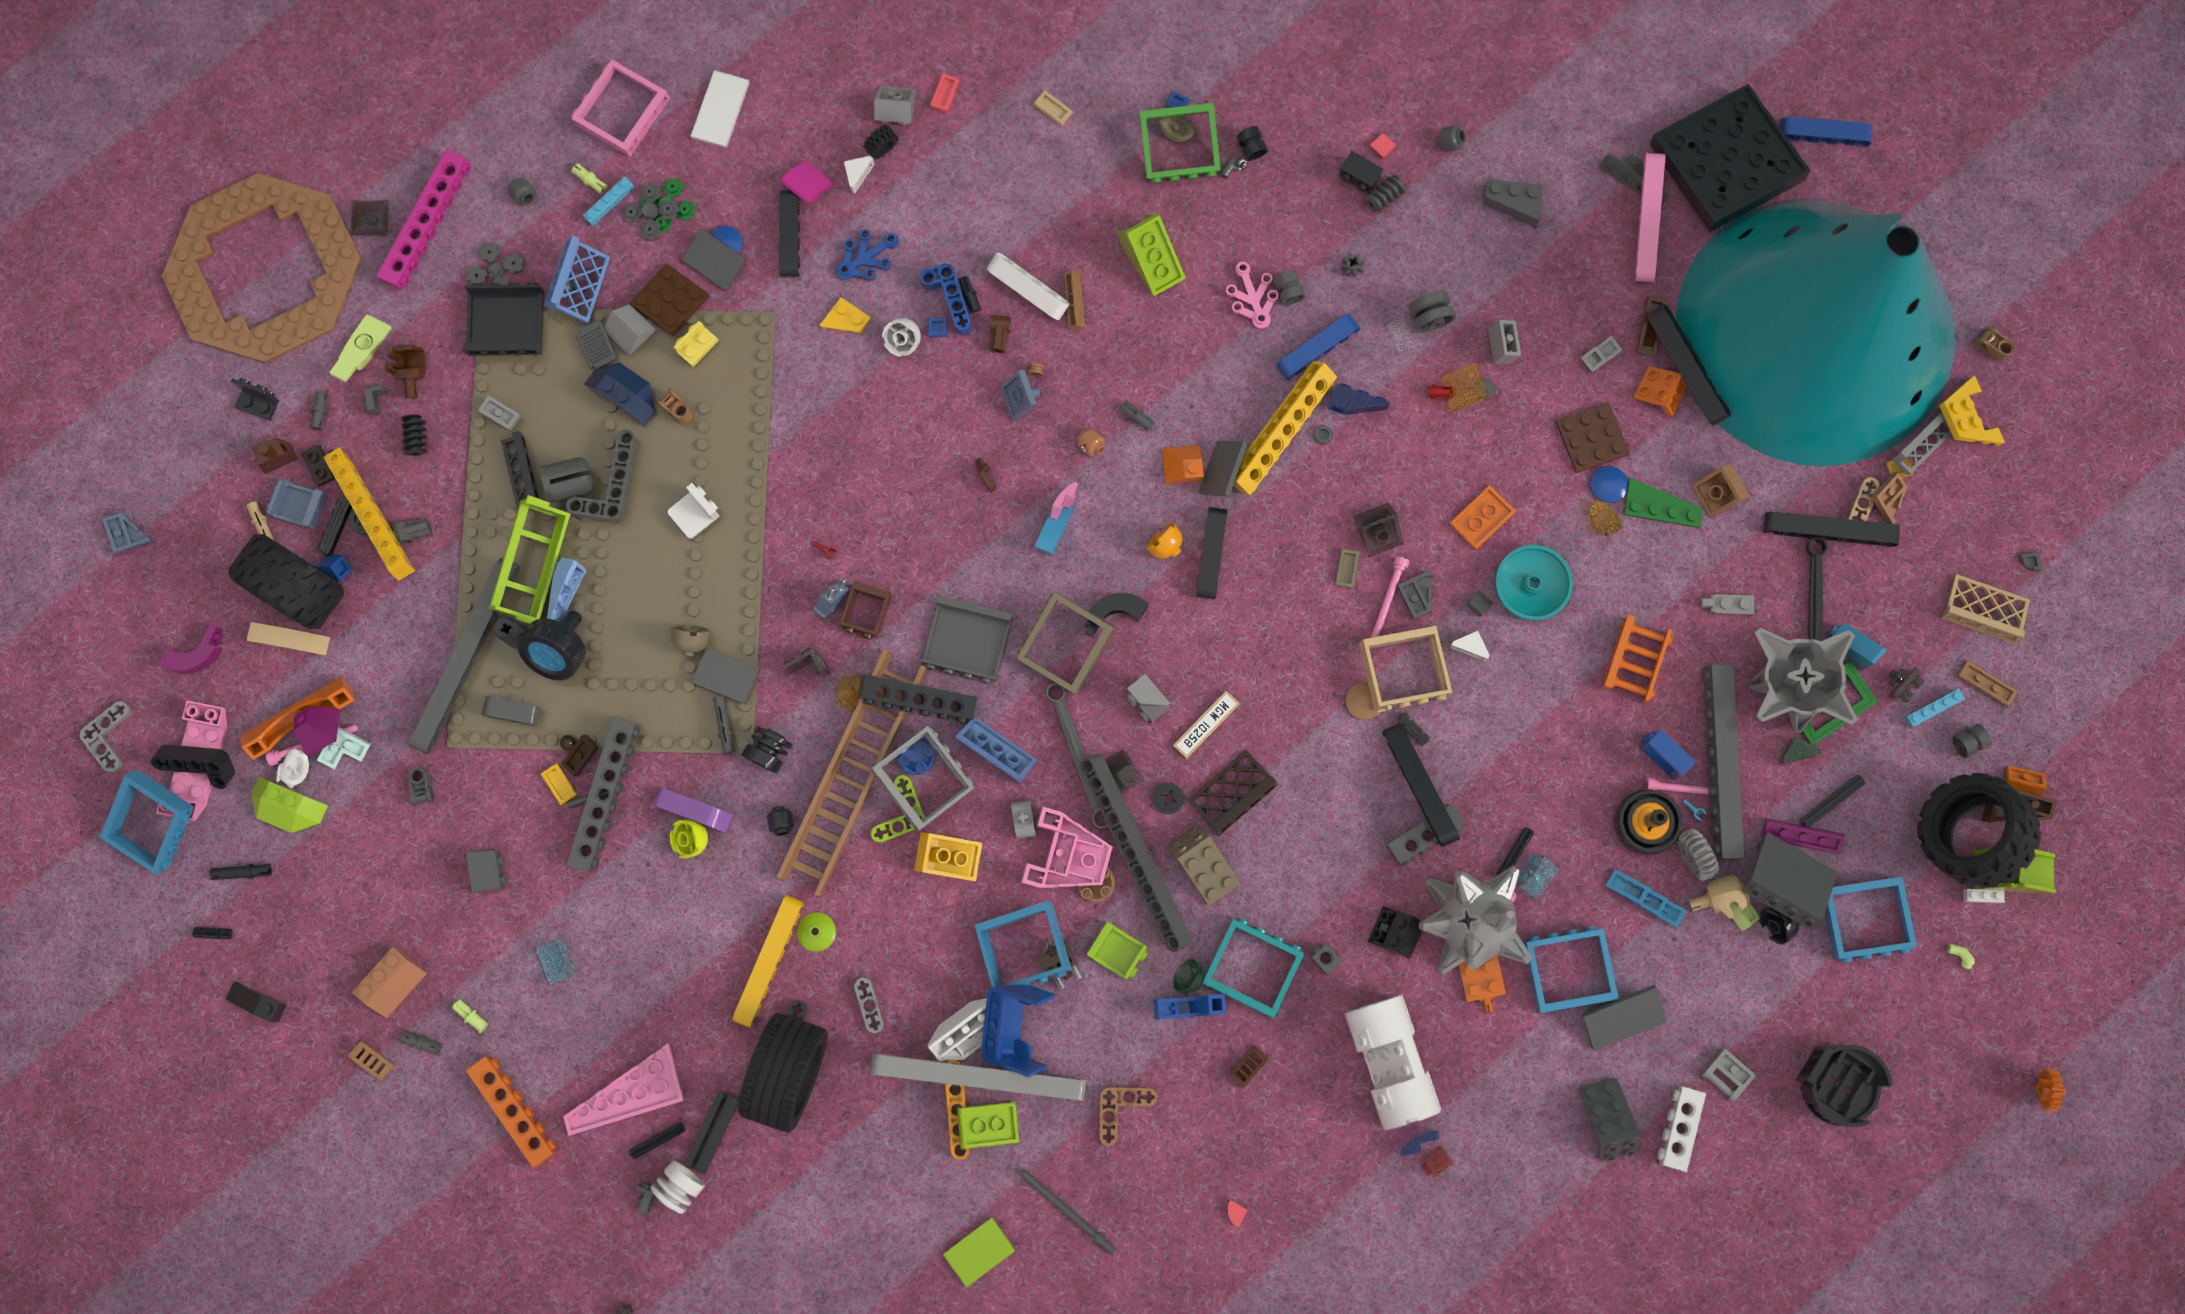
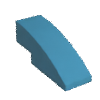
M1072 505L1071 508L1063 506L1058 520L1050 518V512L1035 544V550L1053 557L1075 506Z

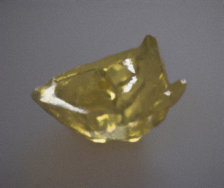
M1596 500L1591 504L1589 518L1592 528L1598 531V533L1609 537L1608 533L1618 532L1623 527L1619 515L1607 503Z
M844 674L842 679L838 681L835 689L837 701L840 707L846 711L853 712L858 705L860 699H857L861 675L853 674L846 677V674Z

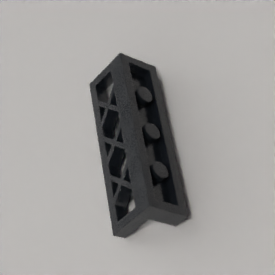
M520 431L512 432L513 437L501 440L517 511L520 499L524 493L539 499L525 437ZM514 442L516 448L514 454L508 451L507 444ZM516 458L519 460V471L512 468ZM520 476L523 477L524 481L523 489L516 485V481Z
M718 1092L684 1167L688 1169L693 1168L704 1174L707 1173L737 1108L739 1099L727 1093Z

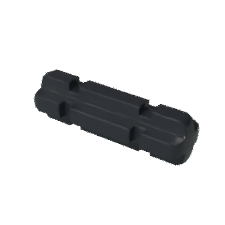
M1402 713L1397 718V722L1404 725V729L1411 736L1417 738L1421 745H1425L1430 737L1426 733L1423 734V730L1413 720L1410 721V717L1406 713Z
M194 927L192 936L194 938L230 940L233 930Z

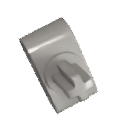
M1030 800L1011 803L1016 838L1036 836Z

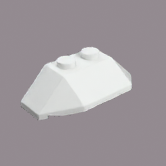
M987 998L969 1002L937 1027L927 1046L939 1061L964 1060L982 1046Z

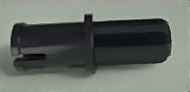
M968 276L959 278V283L964 293L963 298L968 304L970 313L980 311L982 308L976 296L977 292L973 290Z

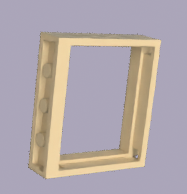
M1436 626L1363 639L1358 643L1374 710L1381 709V712L1392 710L1393 706L1406 708L1411 706L1410 703L1414 702L1422 705L1429 703L1430 699L1442 701L1447 699L1446 696L1452 693ZM1428 638L1440 691L1382 701L1369 649Z

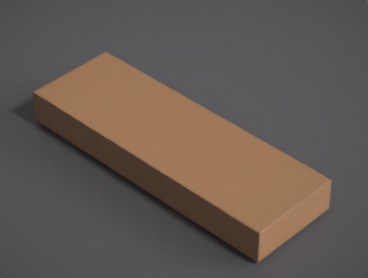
M1969 660L1964 662L1956 676L2005 707L2010 706L2018 690Z

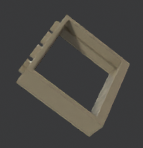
M1054 592V594L1048 596L1045 602L1047 604L1045 610H1041L1037 615L1036 620L1038 622L1035 627H1031L1026 635L1028 639L1025 644L1022 643L1017 651L1019 655L1016 659L1072 693L1077 694L1083 687L1117 627L1063 594ZM1058 601L1104 628L1072 684L1027 657L1029 650Z

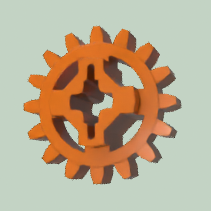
M2042 1068V1071L2039 1072L2040 1077H2037L2038 1083L2035 1084L2038 1103H2041V1108L2044 1111L2058 1112V1109L2061 1108L2060 1103H2063L2062 1096H2065L2062 1077L2059 1076V1071H2056V1068Z

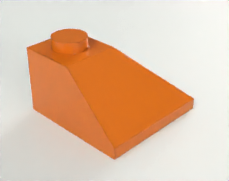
M1200 445L1162 448L1165 485L1203 482L1204 474Z

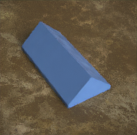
M975 716L956 735L958 742L1019 784L1022 783L1037 761L1036 758Z

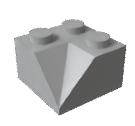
M1146 674L1127 688V700L1133 707L1137 705L1141 710L1140 716L1146 722L1149 720L1153 723L1170 708V702Z

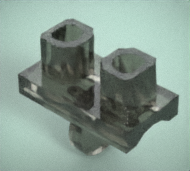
M1915 667L1913 670H1909L1904 677L1905 670L1900 669L1898 672L1891 671L1889 677L1892 680L1889 684L1891 686H1894L1896 683L1898 684L1888 696L1892 699L1897 698L1904 703L1908 702L1913 694L1906 687L1910 684L1914 689H1918L1925 682L1918 674L1920 670Z

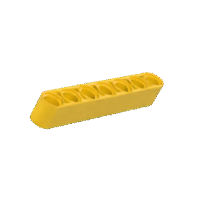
M788 895L784 897L732 1018L733 1022L750 1029L754 1024L752 1023L753 1019L759 1013L762 1006L760 1005L762 998L765 999L769 989L768 984L774 978L777 971V963L783 957L784 947L791 938L792 928L794 925L796 926L800 917L799 912L801 907H804L805 902Z

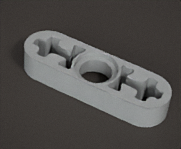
M859 978L855 982L854 989L865 1026L870 1033L876 1034L883 1030L884 1021L874 987L869 979ZM864 981L865 984H869L866 991L867 994L872 993V997H865L861 1000L860 996L865 995L863 990L858 989V986H861V982ZM867 1000H872L875 1003V1008L872 1011L864 1009V1003ZM877 1011L878 1016H874L876 1021H880L877 1030L870 1028L872 1019L871 1017L867 1019L866 1014L871 1015Z

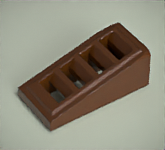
M1254 1045L1228 1075L1244 1088L1269 1058ZM1253 1053L1262 1059L1260 1063L1252 1056ZM1248 1058L1257 1065L1255 1069L1247 1062ZM1243 1064L1251 1071L1250 1075L1241 1068ZM1238 1070L1246 1077L1245 1080L1236 1074Z

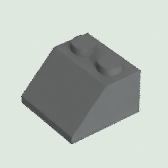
M499 851L466 853L472 892L487 894L505 890L507 876L502 871V866H504L505 862L503 855Z

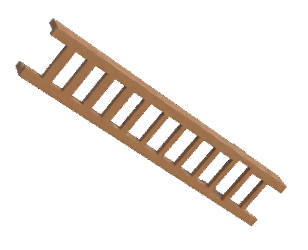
M883 649L871 676L882 678L883 674L901 682L915 685L921 684L927 672L925 666L921 665L913 682L886 670L893 654ZM878 687L876 692L884 695L882 688ZM895 695L897 701L902 700V697ZM859 700L777 874V878L786 882L792 868H795L820 880L814 895L822 896L876 781V777L870 771V767L845 756L849 746L852 743L878 755L874 766L887 757L907 712L899 711L898 716L873 705L863 704V700ZM867 709L894 720L889 733L862 722ZM859 726L886 738L881 751L853 739ZM842 761L870 773L864 786L837 774ZM834 778L862 790L856 803L829 792ZM825 797L853 809L849 819L821 808ZM817 815L844 826L845 828L841 836L838 837L814 826L813 823ZM809 832L837 844L833 854L830 855L804 843ZM800 851H805L827 861L828 864L824 873L796 861Z

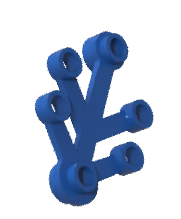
M868 229L861 230L859 234L861 241L858 256L852 262V252L856 249V244L852 239L844 242L845 255L843 262L839 263L836 267L837 276L842 280H848L852 276L866 278L869 281L875 280L877 275L873 268H868L866 271L856 268L860 265L882 268L885 271L890 270L892 267L890 259L883 258L878 260L872 258L886 248H896L899 244L898 236L894 233H888L885 235L884 241L867 251L871 233ZM864 233L869 234L866 238L862 237ZM890 237H893L894 241L889 242L888 239ZM852 243L853 247L848 248L847 245ZM888 262L889 265L887 267H884L883 263ZM848 268V271L844 273L842 269ZM869 272L874 273L872 277L867 276Z

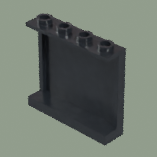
M513 282L508 283V285L473 283L470 286H465L468 292L466 343H463L462 350L467 356L542 355L544 290L540 284L535 282H528L527 285Z

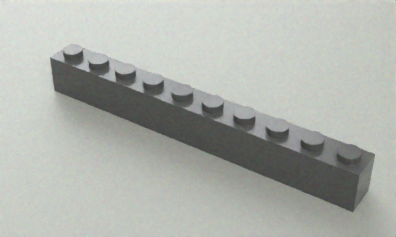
M1712 664L1704 667L1702 672V679L1704 681L1703 698L1706 707L1704 717L1707 725L1705 736L1708 744L1706 755L1709 762L1707 774L1710 780L1708 794L1711 798L1709 813L1712 816L1710 832L1713 836V844L1711 849L1717 857L1716 860L1745 859L1734 665Z

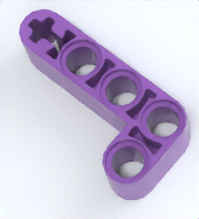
M660 787L653 806L697 821L723 833H726L733 817L732 814L662 787Z

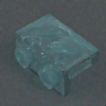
M1534 852L1519 872L1516 886L1520 887L1532 899L1537 901L1560 870L1546 856Z
M560 938L535 948V954L548 986L569 979L574 975V964L572 960L568 959L566 944L561 942Z

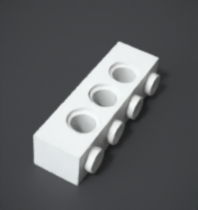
M1678 1086V1089L1674 1090L1672 1095V1101H1674L1673 1109H1669L1667 1120H1669L1668 1129L1665 1128L1662 1135V1140H1665L1663 1148L1659 1149L1657 1155L1660 1165L1687 1172L1706 1093L1683 1086ZM1684 1103L1689 1106L1687 1114H1683L1681 1111ZM1679 1123L1684 1125V1131L1681 1134L1676 1130ZM1675 1142L1679 1144V1151L1677 1153H1673L1671 1149L1672 1144Z

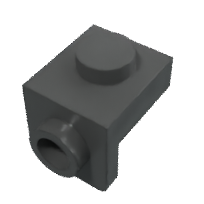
M378 384L371 385L370 388L364 389L365 399L363 404L365 410L372 415L380 414L377 396L388 394V390Z

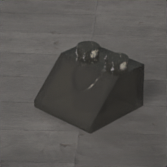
M1389 503L1353 516L1357 532L1368 557L1404 544L1397 513Z

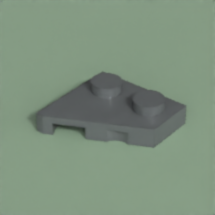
M1431 570L1397 585L1413 620L1432 611Z

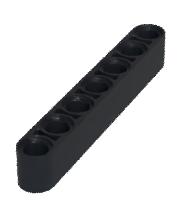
M1663 304L1648 313L1647 317L1708 421L1715 426L1731 416L1729 408L1722 397L1718 396L1715 391V386L1708 379L1702 362L1669 307Z
M1766 512L1764 515L1763 533L1773 532L1775 535L1810 539L1821 537L1829 541L1895 547L1899 545L1900 526L1889 523Z
M1398 723L1383 730V736L1387 737V744L1441 848L1460 840L1459 834L1402 724Z

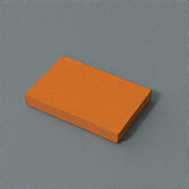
M1489 485L1449 525L1476 551L1516 513V510Z

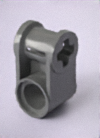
M420 767L412 768L408 773L412 804L415 806L420 802H434V790L429 771ZM421 771L423 777L420 781H417L416 775Z

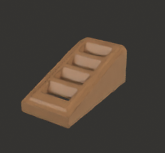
M360 1041L348 1055L350 1059L380 1081L395 1066L366 1041ZM363 1049H365L366 1051L363 1053L361 1057H359L358 1055L361 1053ZM369 1054H372V1057L366 1063L365 1059ZM376 1059H379L377 1064L372 1068L371 1065L374 1063V1061ZM384 1063L386 1066L378 1073L377 1070Z

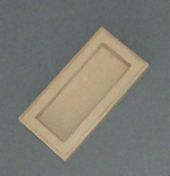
M1046 90L1033 103L1036 108L1061 127L1073 114L1071 109Z

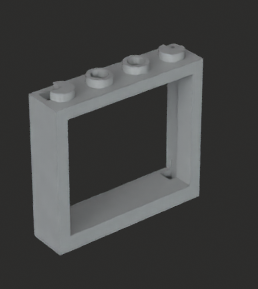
M928 726L870 769L916 831L921 830L974 789L971 777L968 774L964 775L959 761L952 759L949 755V748L944 743L941 744L939 742L937 732ZM924 736L963 789L921 820L882 767Z

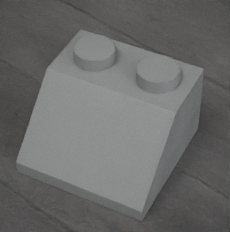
M880 86L874 99V120H878L881 123L897 122L901 125L911 123L914 114L916 89Z

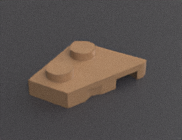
M1893 472L1871 496L1884 520L1889 524H1895L1896 519L1893 518L1895 511L1900 509L1902 498L1907 489V485L1899 472Z

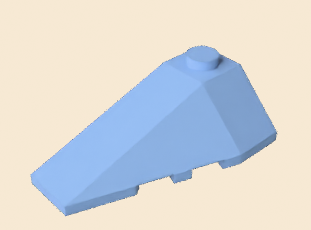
M564 557L557 561L555 565L547 614L548 619L559 622L562 621L587 571L579 562Z

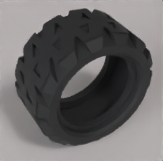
M264 534L252 536L228 569L231 580L310 630L322 627L345 593L342 584Z
M1985 773L1962 774L1949 779V784L1939 785L1930 794L1932 799L1924 802L1919 813L1922 821L1917 823L1918 839L1922 841L1920 847L1925 856L1937 868L1961 884L1970 887L1978 885L1980 888L1996 887L2000 881L2008 883L2020 875L2022 867L2024 869L2028 868L2035 858L2034 848L2039 849L2041 839L2040 821L2028 800L2004 780ZM1982 805L2002 807L2005 815V828L1997 844L1987 852L1977 856L1965 857L1957 855L1953 846V833L1961 817L1971 809Z

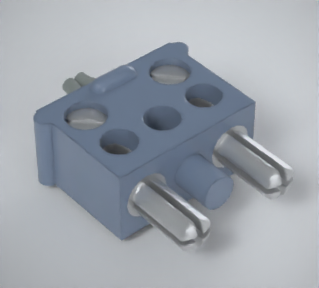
M841 577L839 581H836L819 596L813 610L823 618L835 612L844 601L849 590L845 586L847 579Z

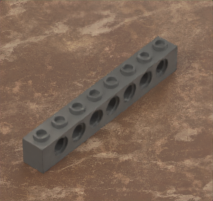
M613 716L566 864L567 866L587 872H593V869H597L600 860L597 857L599 851H602L605 845V832H608L611 826V813H614L617 807L616 797L617 794L620 795L623 788L622 778L626 776L629 769L627 762L634 753L635 747L633 743L640 734L639 723ZM621 734H625L627 737L626 742L620 744L618 740ZM619 752L621 759L615 763L613 755ZM610 771L615 773V778L612 781L607 779V774ZM607 789L609 792V797L606 800H603L601 797V793L603 790ZM598 808H601L603 815L598 819L595 816V812ZM592 827L597 829L595 837H591L589 834ZM587 845L591 847V853L588 856L583 852Z

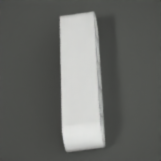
M996 252L987 270L1049 316L1060 320L1069 306V302L1009 258Z

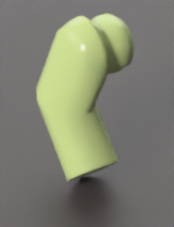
M1949 944L1947 953L1960 956L1963 960L1961 962L1963 968H1972V965L1975 964V959L1968 949Z

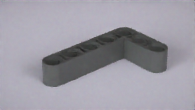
M624 429L617 436L605 501L581 497L570 498L566 503V508L574 517L610 523H619L623 520L638 447V439L631 430ZM627 437H632L629 443H624ZM628 455V459L622 462L621 457ZM620 473H625L623 479L617 480V476ZM621 491V495L618 498H614V493ZM576 504H581L579 510L573 511V507ZM598 506L599 511L592 514V509ZM618 509V513L615 516H610L612 510Z

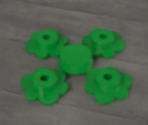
M678 178L665 180L663 191L667 193L668 197H663L660 200L655 199L654 204L659 205V208L663 206L662 203L664 201L669 202L675 196L682 194L681 191L684 189V184L679 182ZM641 196L639 197L641 201L640 207L642 208L648 202L643 200ZM683 200L681 204L677 205L680 208V211L677 213L679 219L683 218V220L689 221L696 214L694 210L695 204L691 201L686 202ZM661 214L653 219L655 223L660 224L659 230L661 232H668L670 230L671 219L665 220Z

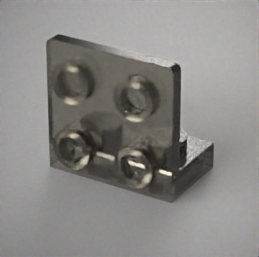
M815 647L803 650L801 656L786 660L784 662L785 665L782 666L783 671L788 676L810 663L818 674L822 673L824 677L831 673Z

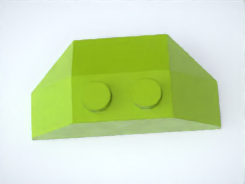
M260 776L251 792L256 818L290 833L320 824L328 808V805Z

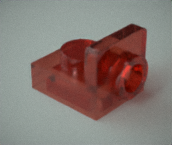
M1441 1146L1422 1159L1424 1164L1421 1166L1428 1176L1431 1174L1435 1178L1440 1172L1453 1165V1163Z

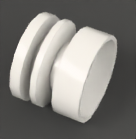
M672 1160L664 1170L669 1179L658 1177L657 1182L659 1185L654 1183L650 1189L661 1203L683 1214L687 1210L685 1205L690 1206L692 1203L687 1194L697 1197L705 1187V1184L692 1171L684 1167L683 1164Z

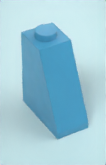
M1845 622L1839 626L1836 624L1828 632L1830 634L1828 638L1848 630L1855 635L1846 657L1861 670L1874 665L1887 651L1884 647Z

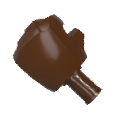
M403 344L393 346L388 351L387 356L393 359L396 364H385V370L392 374L396 381L404 382L405 398H418L416 381L424 379L427 369L425 351L422 347Z

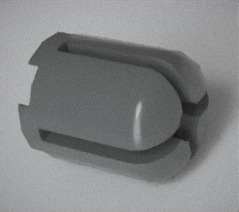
M581 457L540 466L541 469H544L545 474L541 475L545 492H550L553 499L549 500L550 503L589 493L593 488L594 481L591 475L554 483V481L590 472L589 464Z

